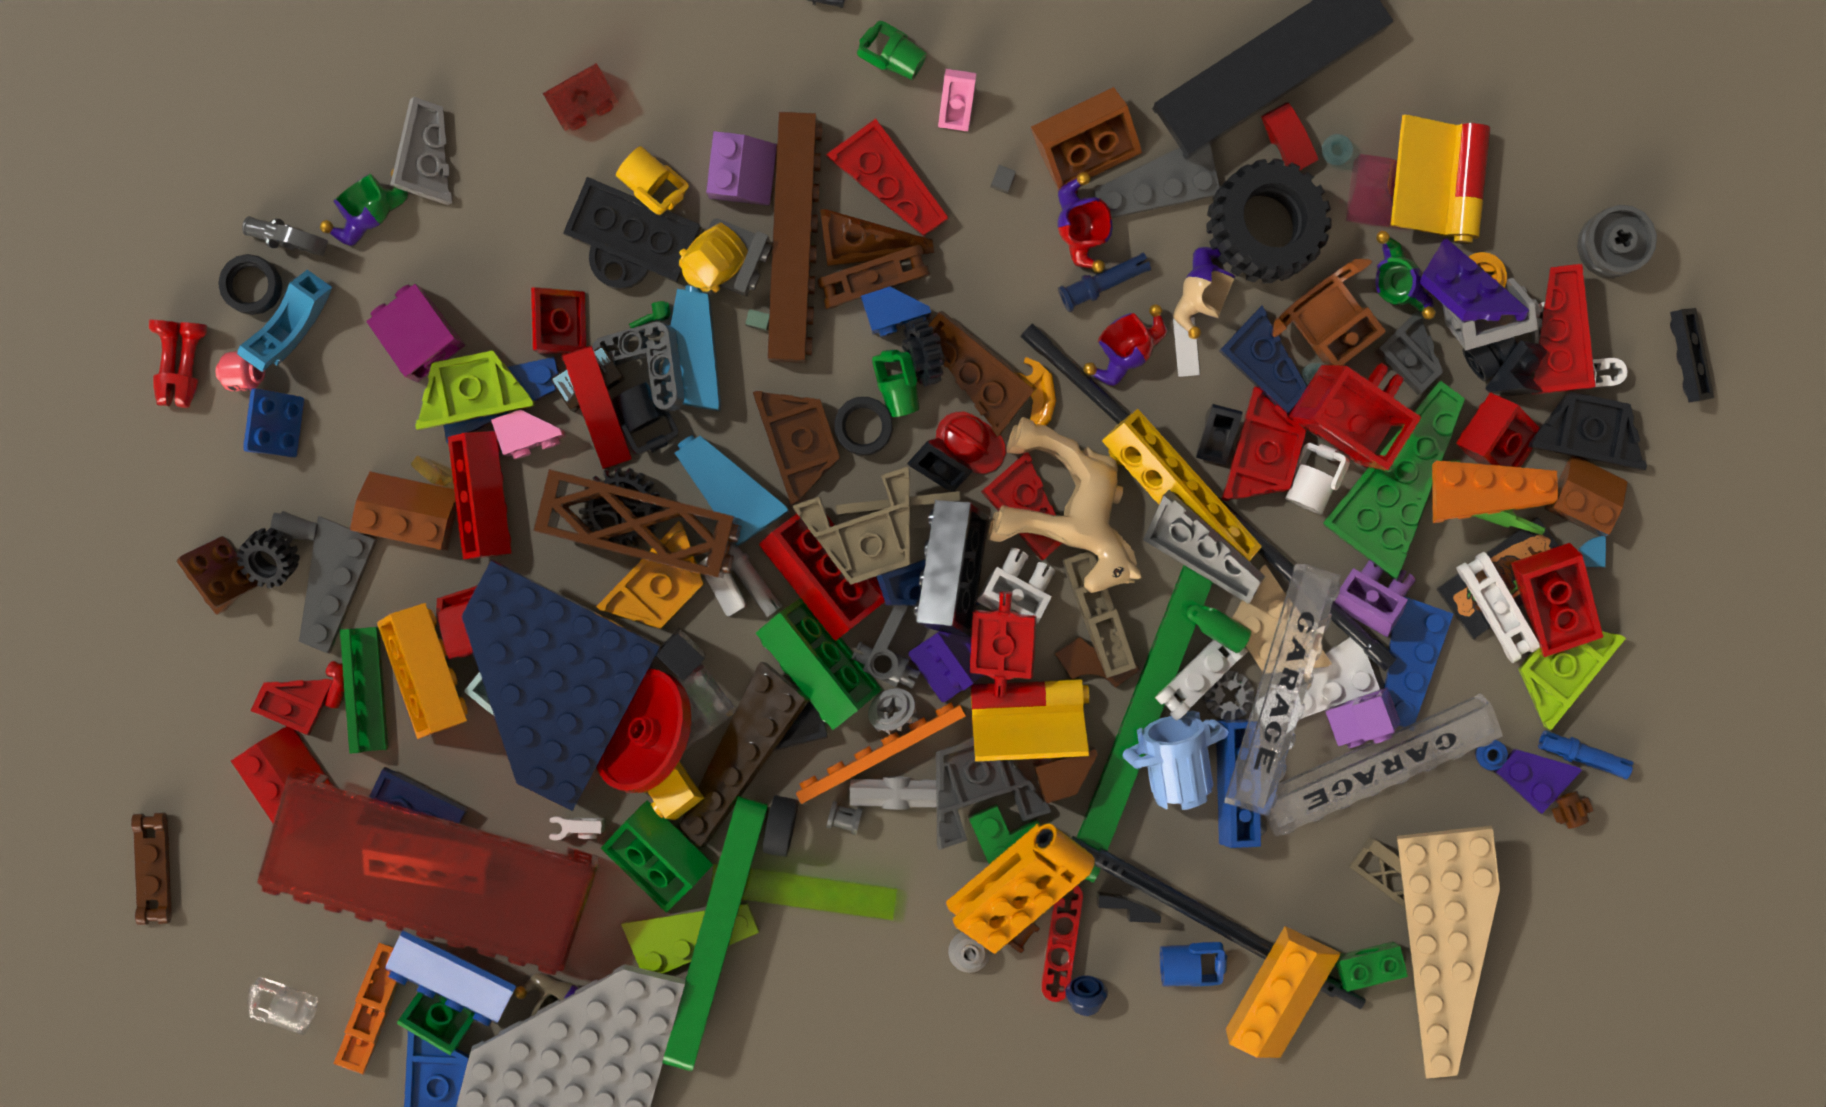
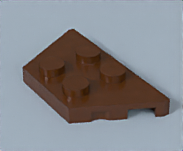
M754 391L753 395L791 505L796 504L840 459L821 400Z

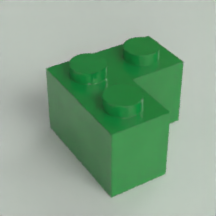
M997 804L968 816L989 864L1036 824L1040 825L1036 819L1008 831Z

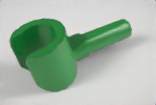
M665 301L651 303L652 314H647L629 323L630 328L639 327L653 321L668 319L670 317L669 303Z

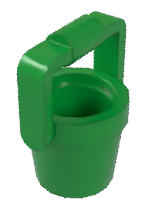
M878 21L873 27L868 28L860 38L857 50L858 57L881 70L892 71L910 80H914L927 57V52L910 41L904 32L884 21ZM879 32L890 37L881 56L867 49L878 37Z
M896 349L883 350L881 354L873 356L872 363L878 389L882 393L891 417L904 416L920 410L916 385L918 381L911 355L908 352H900ZM900 361L903 373L887 376L884 363Z

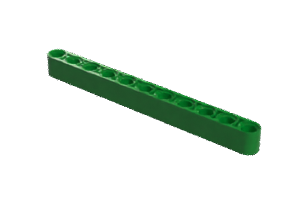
M1185 565L1182 567L1077 835L1078 839L1098 850L1103 848L1108 851L1139 772V769H1135L1123 758V752L1139 743L1137 729H1144L1151 722L1160 718L1165 704L1161 705L1155 697L1176 677L1195 629L1196 623L1190 620L1183 612L1182 606L1188 600H1193L1204 606L1213 583ZM1094 865L1092 872L1085 880L1094 883L1101 868Z

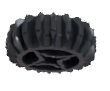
M620 467L615 468V477H612L609 470H604L605 481H602L598 476L593 477L594 481L624 488V483L630 484L641 493L657 497L661 496L658 491L649 493V490L655 485L653 481H648L642 485L645 474L639 473L634 480V469L628 468L625 477H623V471ZM616 495L625 505L636 507L635 509H630L634 514L645 512L644 517L653 514L654 509H663L661 506L649 503H633L626 497ZM599 498L584 502L589 503L588 508L579 509V514H589V518L584 519L583 522L587 526L592 524L594 526L591 528L593 532L605 529L600 523L598 515H611L615 520V525L627 522L623 517L620 518L619 513L611 510L606 511V509H613L609 503L597 506ZM648 526L651 532L656 533L657 528L655 526ZM636 530L609 538L610 542L616 543L619 541V544L626 546L627 541L630 540L634 548L639 547L636 537L640 536L646 542Z

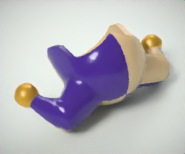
M1199 247L1194 251L1193 270L1185 278L1183 295L1174 311L1175 321L1188 331V336L1191 339H1197L1201 335V329L1194 326L1191 321L1192 315L1200 312L1214 318H1219L1221 309L1235 279V275L1212 264L1211 260L1218 258L1221 253L1218 249L1212 250L1211 247Z

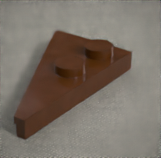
M820 209L828 266L871 261L916 245L922 246L924 254L934 253L932 239L827 209Z

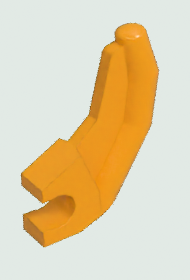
M1025 357L1023 364L1031 366L1032 374L1029 376L1019 374L1037 388L1031 395L1033 403L1030 420L1035 424L1047 426L1052 419L1056 405L1053 376L1039 362Z

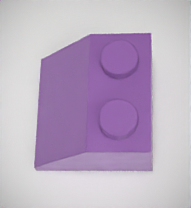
M713 131L706 190L709 199L770 206L777 144L747 135Z

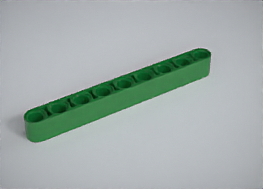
M740 796L737 798L674 1025L667 1043L663 1064L693 1072L768 804Z

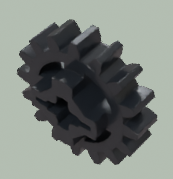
M919 318L908 321V323H905L906 329L903 330L906 339L902 341V349L911 355L919 384H923L925 387L942 381L941 375L944 373L941 365L945 363V356L942 352L939 335L933 333V327H929L928 320Z

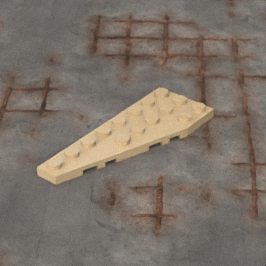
M1492 826L1397 836L1426 1078L1458 1076L1500 891Z

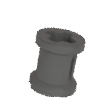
M833 801L826 828L831 829L834 826L849 830L851 834L856 835L863 808L858 807L855 810L839 806L838 802Z

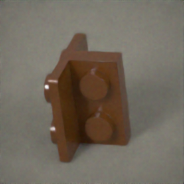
M224 536L210 541L177 559V563L185 572L187 578L193 583L206 604L210 606L216 615L226 611L239 596L255 589L258 584L256 579L253 582L248 580L251 576L249 573L243 575L241 570L244 566H238L237 562L240 557H237V553Z

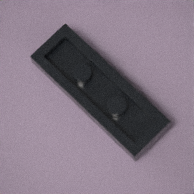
M1689 308L1670 312L1672 319L1670 328L1676 339L1678 349L1676 357L1682 368L1684 378L1682 386L1688 398V403L1714 398L1697 310L1696 308Z

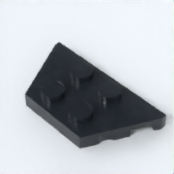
M1567 392L1531 439L1528 446L1529 448L1637 470H1646L1647 468L1646 460H1642L1638 442L1641 441L1638 430L1633 424L1634 415L1631 404L1575 392Z

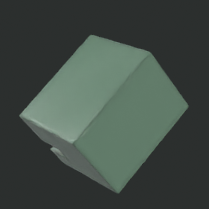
M749 309L745 324L752 328L767 331L770 314Z

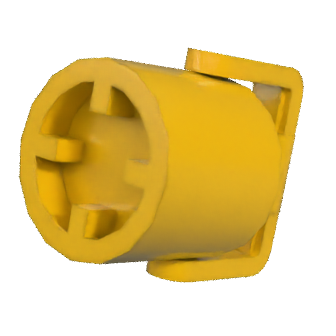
M642 146L637 147L631 152L616 172V177L634 192L636 198L658 215L663 214L667 209L671 210L681 202L689 187L688 183L667 165H663ZM668 179L678 190H674L660 204L652 195Z

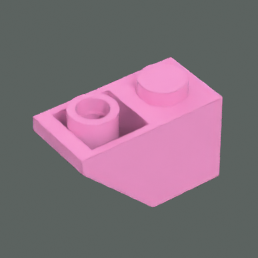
M522 410L491 420L503 455L512 456L514 460L530 455V449L540 445L542 449L557 446L560 444L559 439L566 437L564 430Z

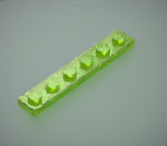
M718 863L713 864L710 892L717 871ZM751 868L742 900L893 920L897 888Z

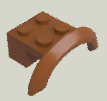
M1354 259L1310 289L1276 318L1272 336L1274 338L1277 337L1293 322L1324 365L1343 366L1386 332L1368 307L1361 308L1343 284V281L1370 265L1372 260Z

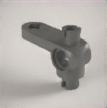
M894 606L874 648L860 641L856 649L864 654L861 655L858 652H854L851 659L864 664L863 671L894 687L900 682L912 689L916 681L908 678V676L917 679L921 671L907 666L909 659L888 649L908 606ZM879 655H887L892 660V668L888 672L881 673L876 670L874 661Z

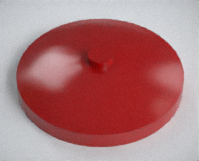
M656 669L647 670L596 766L601 778L611 787L628 793L646 792L662 783L679 763L689 739L691 706L685 688L675 677Z

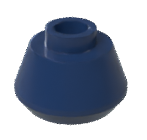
M1079 976L1067 985L1065 995L1074 1012L1082 1016H1091L1100 1011L1107 999L1108 990L1105 984L1096 977Z

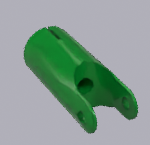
M1188 600L1183 604V612L1199 626L1203 634L1234 653L1241 652L1247 645L1251 636V630L1218 609L1202 606L1193 600Z

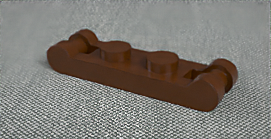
M912 246L817 279L819 288L824 290L826 309H832L860 299L862 295L890 286L895 287L929 276L928 265L924 266L921 256L924 254L922 246ZM910 259L912 270L904 272L901 262ZM842 282L845 292L837 295L835 285Z
M165 812L155 813L154 816H145L143 813L133 814L131 827L134 832L137 903L135 921L137 925H148L149 921L169 924L171 922L172 910L167 814ZM154 828L155 837H147V829ZM150 900H158L157 909H150Z

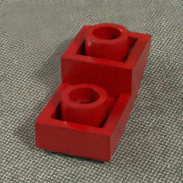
M1286 102L1261 116L1270 142L1277 145L1285 166L1292 162L1299 165V170L1319 160L1304 126L1290 103Z

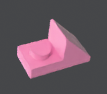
M946 69L938 127L968 131L977 73Z

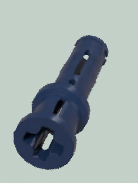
M1142 252L1140 255L1093 277L1091 275H1083L1080 281L1070 286L1058 287L1060 298L1067 311L1072 312L1075 306L1085 301L1097 300L1100 296L1099 293L1142 273L1151 271L1149 261L1136 266L1145 262L1147 259L1146 255Z

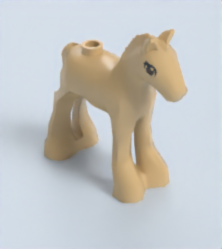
M1022 417L1018 426L1014 425L1007 444V453L1023 454L1037 450L1051 454L1064 464L1076 486L1065 506L1063 516L1049 515L1033 510L1017 509L1002 505L999 512H995L990 521L987 540L1001 542L1019 533H1033L1049 537L1068 547L1081 548L1093 552L1098 556V562L1084 578V587L1090 593L1099 592L1123 583H1135L1134 579H1141L1140 570L1136 567L1137 561L1134 551L1123 540V537L1109 525L1113 503L1119 504L1123 493V486L1117 485V472L1119 469L1116 461L1110 456L1091 450L1089 446L1084 448L1082 452L1077 441L1059 435L1046 425L1035 424L1032 420Z

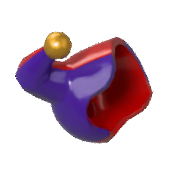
M1082 172L1077 176V179L1067 183L1058 191L1062 211L1058 217L1057 228L1062 240L1069 245L1070 255L1075 266L1091 268L1094 272L1101 273L1105 269V263L1102 260L1094 261L1091 259L1089 248L1108 242L1113 230L1112 216L1107 204L1101 198H1078L1077 193L1080 186L1088 184L1091 180L1087 172Z
M1154 304L1149 308V313L1153 316L1152 327H1146L1135 313L1123 315L1111 323L1098 339L1100 346L1109 358L1107 370L1098 369L1091 362L1084 365V373L1088 376L1093 375L1106 385L1115 386L1122 380L1129 369L1140 367L1146 363L1152 355L1154 346L1167 334V328L1161 316V306Z

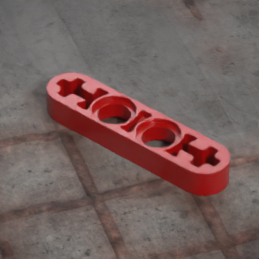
M1079 885L1072 889L1073 893L1077 894V898H1072L1069 906L1070 910L1076 909L1075 914L1067 911L1057 912L1058 906L1061 908L1065 906L1064 897L1052 906L1041 980L1042 993L1045 998L1052 1002H1059L1065 999V989L1071 982L1083 901V892ZM1067 917L1072 920L1073 928L1069 933L1061 934L1056 931L1055 924L1059 918ZM1056 948H1063L1068 952V960L1062 965H1057L1051 960V953ZM1049 968L1056 971L1067 970L1066 975L1059 974V984L1064 986L1063 990H1058L1056 995H1052L1051 990L1046 988L1047 984H1052L1054 980V972L1048 973Z

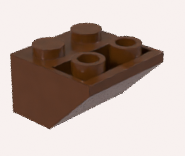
M1088 746L1089 756L1038 758L1039 762L1033 763L1046 804L1077 795L1097 757L1096 749L1093 746Z

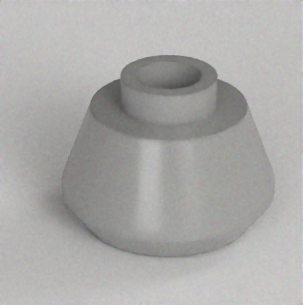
M963 932L953 937L948 949L952 964L960 971L968 973L982 969L987 964L991 952Z

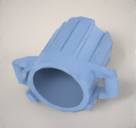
M1193 710L1188 711L1186 715L1177 721L1172 716L1160 718L1151 722L1144 729H1137L1139 743L1126 749L1123 752V758L1135 769L1148 767L1151 792H1153L1155 801L1159 806L1168 809L1167 803L1181 804L1182 810L1195 808L1206 803V795L1212 793L1213 778L1208 746L1226 738L1228 730L1214 719L1202 722L1200 720V713Z

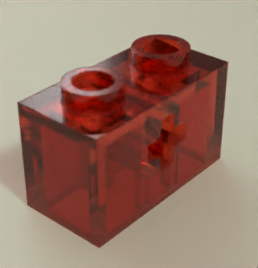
M597 63L543 93L565 131L580 129L587 124L586 119L595 114L602 116L610 112L614 108L613 104L618 102ZM582 94L587 102L583 106L579 103L578 96Z

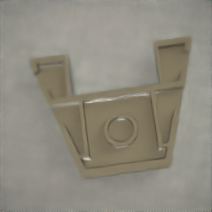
M908 466L881 475L891 507L842 524L830 526L821 497L793 505L795 512L801 517L810 532L820 542L850 584L911 564L910 470Z

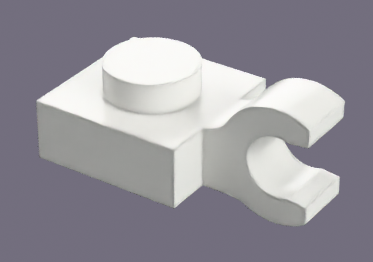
M562 816L550 818L551 823L557 822L562 826L561 833L549 835V838L552 840H561L569 832L578 833V838L596 839L597 834L605 831V818L570 819Z

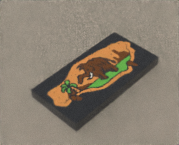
M1535 517L1530 522L1545 528L1542 535L1519 529L1486 553L1518 607L1523 602L1518 591L1511 562L1559 546L1538 517ZM1483 570L1475 574L1478 582L1487 578ZM1459 573L1436 588L1472 639H1475L1491 627Z

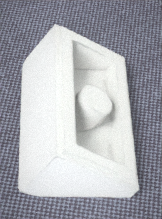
M707 558L702 560L699 564L708 566L706 565ZM725 573L724 578L704 574L727 616H731L747 607V603L731 573Z

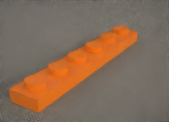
M952 702L935 710L938 716L929 721L922 717L909 724L910 731L901 736L896 731L881 739L883 745L873 751L868 746L853 754L856 760L846 765L843 761H840L826 769L828 775L817 779L814 775L799 783L801 789L796 792L800 803H805L962 719L966 715L960 704L954 707Z

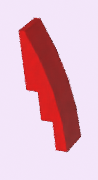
M590 345L563 354L562 357L602 469L632 460L593 346Z

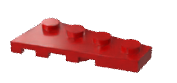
M1582 264L1550 267L1539 344L1544 347L1547 354L1535 370L1533 379L1542 389V392L1532 393L1531 395L1596 387Z

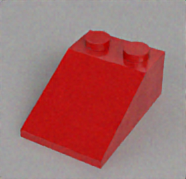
M1571 543L1511 562L1519 594L1535 637L1539 642L1543 657L1603 638L1583 555Z

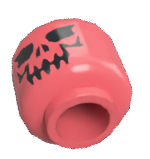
M238 351L225 353L216 366V377L225 389L229 391H251L252 388H257L260 382L264 380L265 370L261 372L237 355Z

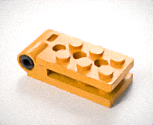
M1036 824L946 901L948 910L956 915L952 918L955 927L995 954L1083 881L1092 872L1095 859L1090 852L1054 825L1045 824L1040 826Z

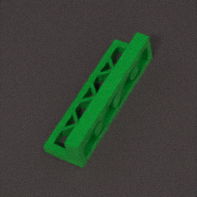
M379 628L341 629L340 639L349 754L387 750L388 738Z

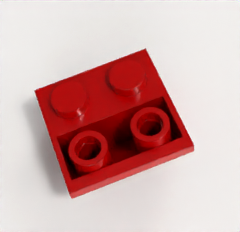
M477 586L437 598L436 615L449 659L457 656L466 657L473 653L461 616Z

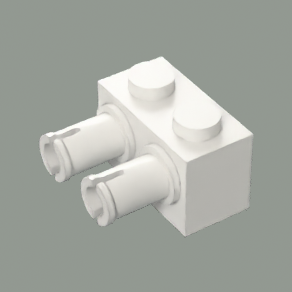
M1012 547L1002 568L997 567L989 575L977 598V602L993 611L999 610V592H1012L1011 611L1019 614L1036 615L1037 625L1052 597L1044 592L1052 576L1055 574V569L1050 566L1042 576L1047 564L1038 562L1029 583L1022 581L1017 577L1029 556L1023 551L1015 561L1020 549Z

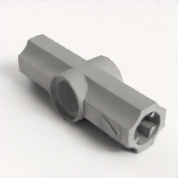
M888 776L883 777V779L850 778V805L882 806L883 809L895 810L910 809V807H937L936 780H911L910 777Z

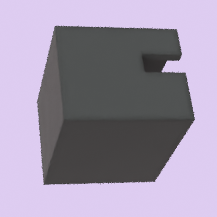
M998 165L991 188L1008 194L1016 171Z

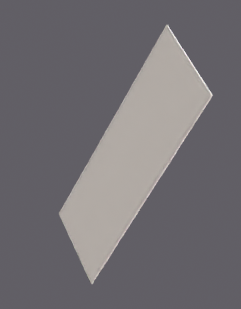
M1191 317V321L1195 326V318ZM1173 319L1178 377L1200 375L1197 340L1189 338L1188 331Z

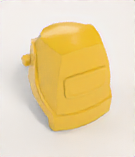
M718 223L696 237L687 250L683 248L679 252L682 256L679 260V266L682 268V273L687 283L700 288L702 292L712 290L714 293H717L720 290L719 285L734 277L741 269L748 250L735 232L723 223Z

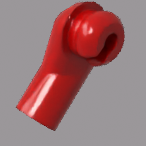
M331 661L325 673L328 677H332L333 681L324 704L330 708L337 709L345 693L342 663L339 664L336 661Z

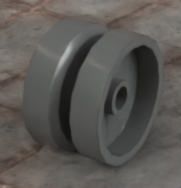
M1617 205L1596 214L1584 224L1578 235L1577 249L1582 263L1590 272L1600 277L1617 278L1638 270L1650 260L1656 249L1657 234L1653 222L1645 212L1634 206Z

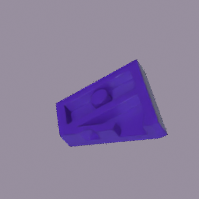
M1514 749L1508 755L1507 761L1500 769L1494 770L1503 781L1540 814L1544 813L1582 771L1579 767Z

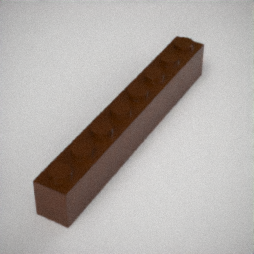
M779 112L768 336V360L771 362L806 363V356H812L813 337H807L808 325L814 324V307L809 306V294H815L816 276H810L811 264H816L817 245L811 244L812 233H818V214H813V202H819L820 184H814L815 172L821 171V153H816V141H822L823 123L817 122L816 113Z

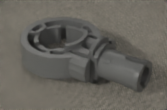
M248 216L243 222V234L265 240L269 248L276 249L280 244V246L290 250L295 248L315 255L324 256L328 240L293 228L287 224L284 226L285 224L282 219L275 218L267 222Z

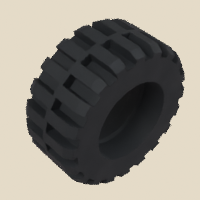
M1262 159L1255 161L1252 165L1246 164L1241 167L1216 191L1213 196L1214 202L1209 206L1207 216L1211 217V220L1206 223L1207 233H1213L1214 237L1209 243L1212 250L1218 248L1221 253L1218 260L1222 265L1228 262L1233 266L1230 272L1236 276H1239L1242 272L1247 274L1246 280L1254 283L1259 279H1262L1264 284L1273 283L1277 279L1280 281L1289 279L1307 267L1320 255V249L1326 245L1329 238L1326 232L1331 229L1332 219L1326 217V213L1331 208L1329 201H1323L1321 197L1325 193L1321 184L1316 187L1311 180L1314 179V176L1308 171L1302 174L1299 172L1300 166L1292 162L1288 166H1283L1284 161L1282 159H1273L1270 163ZM1254 196L1270 197L1280 202L1286 208L1293 224L1292 238L1287 245L1279 248L1269 247L1258 242L1250 234L1244 220V207L1250 198Z

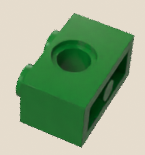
M1394 941L1343 953L1335 963L1341 985L1347 992L1408 977L1401 946Z

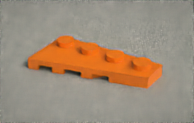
M1438 460L1432 464L1433 523L1444 522L1454 518H1470L1473 515L1485 513H1500L1503 510L1509 509L1519 510L1550 505L1558 500L1556 470Z

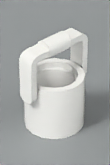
M1312 443L1305 444L1299 455L1294 480L1285 499L1301 508L1322 515L1333 489L1338 490L1350 465L1349 459L1339 454V450L1323 444L1317 446ZM1311 451L1328 460L1341 462L1334 477L1305 465Z

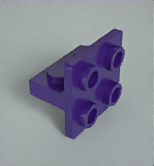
M938 631L911 650L909 656L940 701L944 703L960 691L974 684L973 682L984 674L970 673L972 637Z

